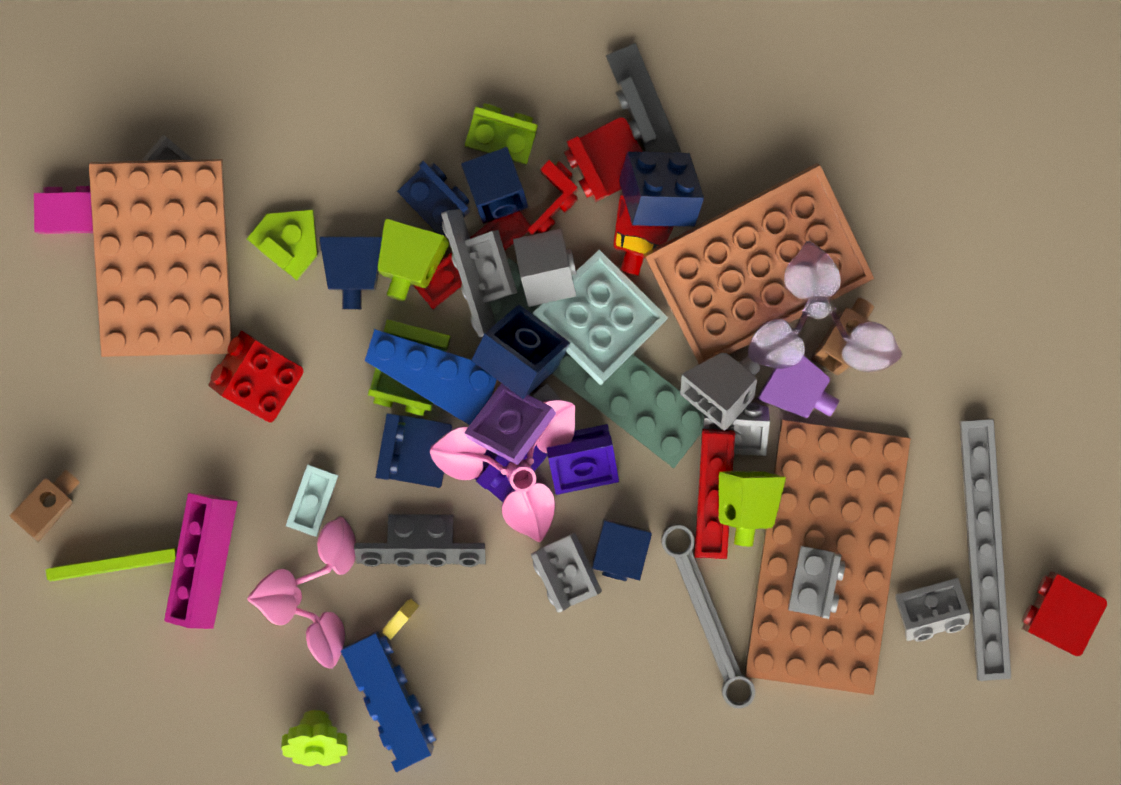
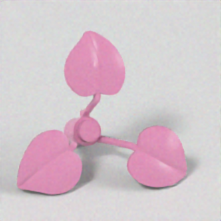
M565 400L543 401V403L553 407L556 415L530 448L527 458L525 460L522 459L519 465L510 462L506 467L490 456L484 455L487 449L472 442L464 434L468 428L466 426L457 427L449 431L430 448L431 457L443 472L459 480H471L479 477L483 471V461L488 462L501 471L503 475L507 476L511 486L515 489L503 501L502 515L504 520L514 530L529 536L537 542H541L551 526L555 501L551 490L545 484L536 482V474L531 467L534 463L533 453L536 445L542 452L547 453V447L567 444L572 441L575 432V405Z
M341 516L328 522L318 537V553L321 560L326 563L324 568L297 579L294 578L290 571L277 569L263 578L247 598L275 625L289 623L294 614L311 619L313 624L306 631L307 645L314 658L326 668H333L340 658L341 649L345 642L343 623L333 612H324L319 618L314 613L297 608L302 600V593L297 585L327 574L332 568L339 575L346 574L355 562L354 545L356 540L350 525Z

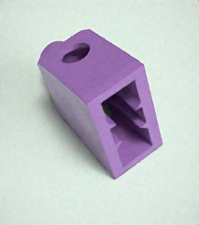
M791 345L786 347L756 398L804 418L809 417L813 408L830 417L840 401L824 391L830 382V378Z

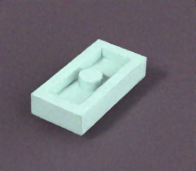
M308 464L286 526L317 537L339 475Z

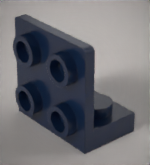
M422 161L418 164L420 170L397 192L436 233L446 236L442 228L443 219L441 213L459 209L465 218L470 213L469 208L466 206L470 201L456 185L450 189L444 183L448 178L434 162L428 166Z
M387 413L375 478L440 488L444 472L433 461L430 448L452 430V425Z

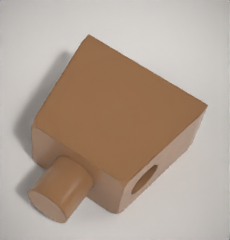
M857 298L851 309L846 307L842 310L812 355L811 360L837 376L849 368L874 326L871 321L867 320L874 306L865 299Z
M66 469L54 483L45 478L9 516L39 542L73 504L67 496L80 482ZM47 496L56 497V502L51 507L43 505V501Z

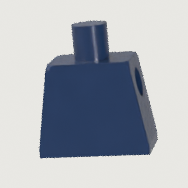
M320 237L327 286L329 290H342V309L361 310L362 290H376L382 237Z

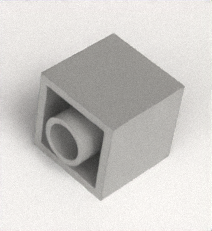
M562 229L513 239L528 307L576 296L572 275L577 274L572 250L566 249Z

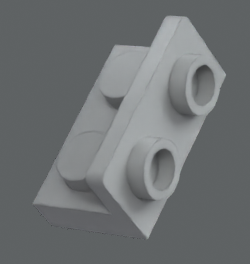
M750 403L726 429L735 430L734 454L767 456L770 424L768 407L757 403ZM704 415L703 429L723 430Z
M800 546L788 610L820 616L825 619H829L830 612L836 613L839 601V594L834 593L836 581H842L845 571V561H841V554Z
M958 578L895 595L907 641L914 639L917 642L925 641L932 638L934 634L943 631L955 633L964 629L969 624L970 612Z

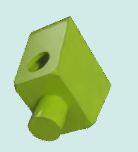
M385 219L378 271L383 276L391 279L386 295L396 300L405 301L410 284L426 288L450 242L447 238L438 233Z
M766 471L719 472V521L721 524L736 528L735 545L752 547L755 529H768L774 526L786 477Z

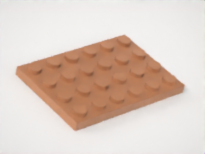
M223 159L90 162L89 175L101 357L229 354L227 349L232 341Z
M818 163L643 254L698 364L720 353H727L729 355L874 279L831 186Z

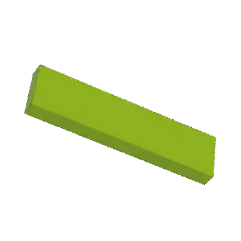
M178 547L50 567L45 569L46 577L50 582L175 562Z

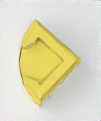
M412 599L407 600L382 629V633L391 640L419 605Z

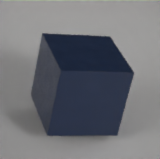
M508 147L461 163L483 224L529 208Z
M603 519L592 562V569L603 571V576L627 581L628 578L640 581L652 532Z

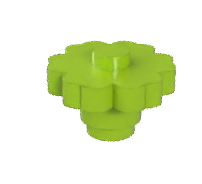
M310 710L304 713L303 719L300 720V725L289 728L288 734L282 735V754L285 757H292V761L297 764L313 766L318 763L322 766H329L340 762L341 756L348 754L347 735L337 733L338 729L332 726L328 713L321 710Z

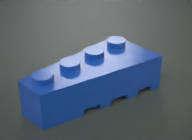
M374 329L365 358L367 363L468 425L473 422L491 398L497 381L496 378L484 371L471 359Z
M376 631L343 647L341 653L358 690L360 692L363 691L366 696L363 699L368 713L374 721L378 720L379 722L378 731L383 746L388 751L392 749L396 760L391 762L395 772L431 756L434 749L432 742L437 739L430 724L423 725L418 713L422 712L421 705L416 695L412 694L409 696L404 686L408 679L400 664L395 666L390 657L394 650L387 636L381 637L379 632Z

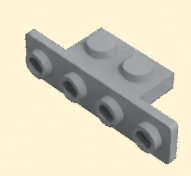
M459 209L448 210L441 213L443 232L449 238L452 248V261L458 269L462 281V294L468 301L472 313V326L478 333V336L482 338L484 333L496 324L490 302L516 294L517 290L499 231H491L470 239L462 212Z

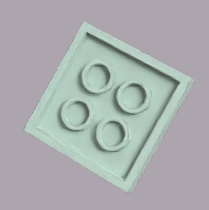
M598 250L576 271L577 274L572 275L576 296L544 303L533 312V315L571 342L566 352L601 385L668 317L613 262Z

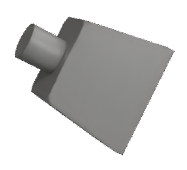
M720 353L682 374L680 395L725 431L755 397L757 379L754 375L760 371V366L751 356H747L738 363L727 353Z

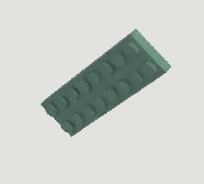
M510 258L507 261L517 293L490 302L496 323L518 304L531 314L542 305L528 307L518 264ZM565 352L558 368L552 373L672 468L676 467L702 433L704 414L682 397L677 388L633 354L601 385L567 352Z

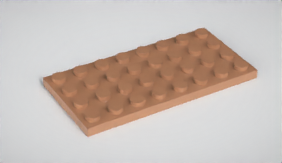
M781 420L774 474L784 476L786 479L775 524L772 528L765 529L745 677L874 695L911 438ZM800 546L841 554V561H845L842 581H836L834 593L839 594L836 613L830 612L829 619L788 610Z

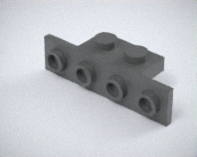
M636 43L606 55L620 89L615 92L622 110L628 108L632 121H629L628 125L634 139H641L645 151L682 153Z
M388 514L387 543H355L354 550L356 564L370 567L380 564H396L401 567L413 564H428L433 567H441L445 564H460L465 567H474L478 564H486L485 543H453V515Z

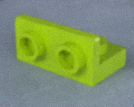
M486 103L483 104L482 108L475 106L464 146L484 153H491L508 147L512 161L527 165L538 125L532 123L533 118L520 113H515L514 117L501 114L502 108Z

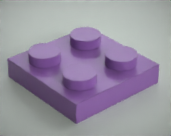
M501 383L464 434L472 442L519 465L554 418L556 412L553 407L530 395L522 399Z

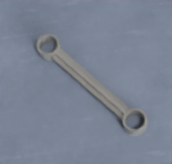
M671 525L662 534V547L667 554L674 557L724 680L722 696L731 707L745 708L752 703L755 697V688L751 680L742 675L711 599L692 551L695 542L694 536L684 525ZM674 529H682L690 536L689 547L684 552H673L667 547V536ZM734 680H744L750 686V695L744 702H734L727 696V688Z

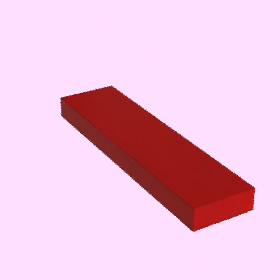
M518 211L488 222L473 234L470 239L498 230L504 251H506L514 244L513 239L521 238L528 233L527 230L531 227V224ZM452 252L439 263L426 288L414 286L432 310L461 288L462 281L458 269L453 264Z
M702 429L695 558L727 559L729 526L721 524L719 521V472L733 471L735 430Z

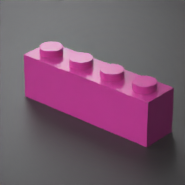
M76 186L75 192H63V187H43V193H34V232L38 234L93 233L90 186Z
M188 493L164 622L186 628L214 629L238 501L215 495Z

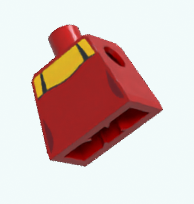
M620 195L618 202L613 249L625 252L620 271L639 276L645 258L643 254L667 242L674 226L632 225L623 195Z

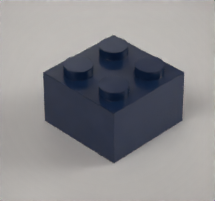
M628 151L619 182L632 225L695 227L704 195L690 153Z
M518 304L484 333L471 361L524 399L558 368L571 342Z

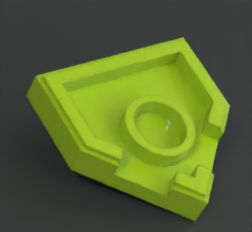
M314 210L267 214L248 236L247 240L298 281L318 257Z

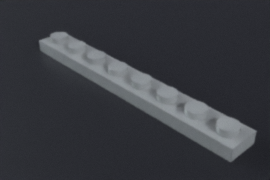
M994 419L959 421L977 680L1011 679Z

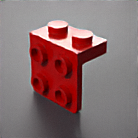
M619 117L580 138L576 136L566 141L568 150L564 151V155L572 169L576 167L579 169L583 179L578 182L586 198L592 196L596 203L622 190L619 178L627 152L643 151L637 140L634 139L627 120Z
M548 160L540 169L541 174L562 195L527 230L530 235L548 232L555 224V221L552 219L560 209L566 213L578 200V197L575 195L578 192V187L570 180L573 174L560 161L554 165Z
M241 330L239 335L230 342L227 349L229 354H226L221 364L217 365L212 371L208 386L220 396L270 423L277 418L302 377L304 370L300 365L270 349Z
M1050 571L1048 576L1045 575L1037 588L1039 595L1034 605L1030 604L1022 618L1024 624L1021 629L1074 656H1081L1107 607V601L1105 598L1069 581V579Z

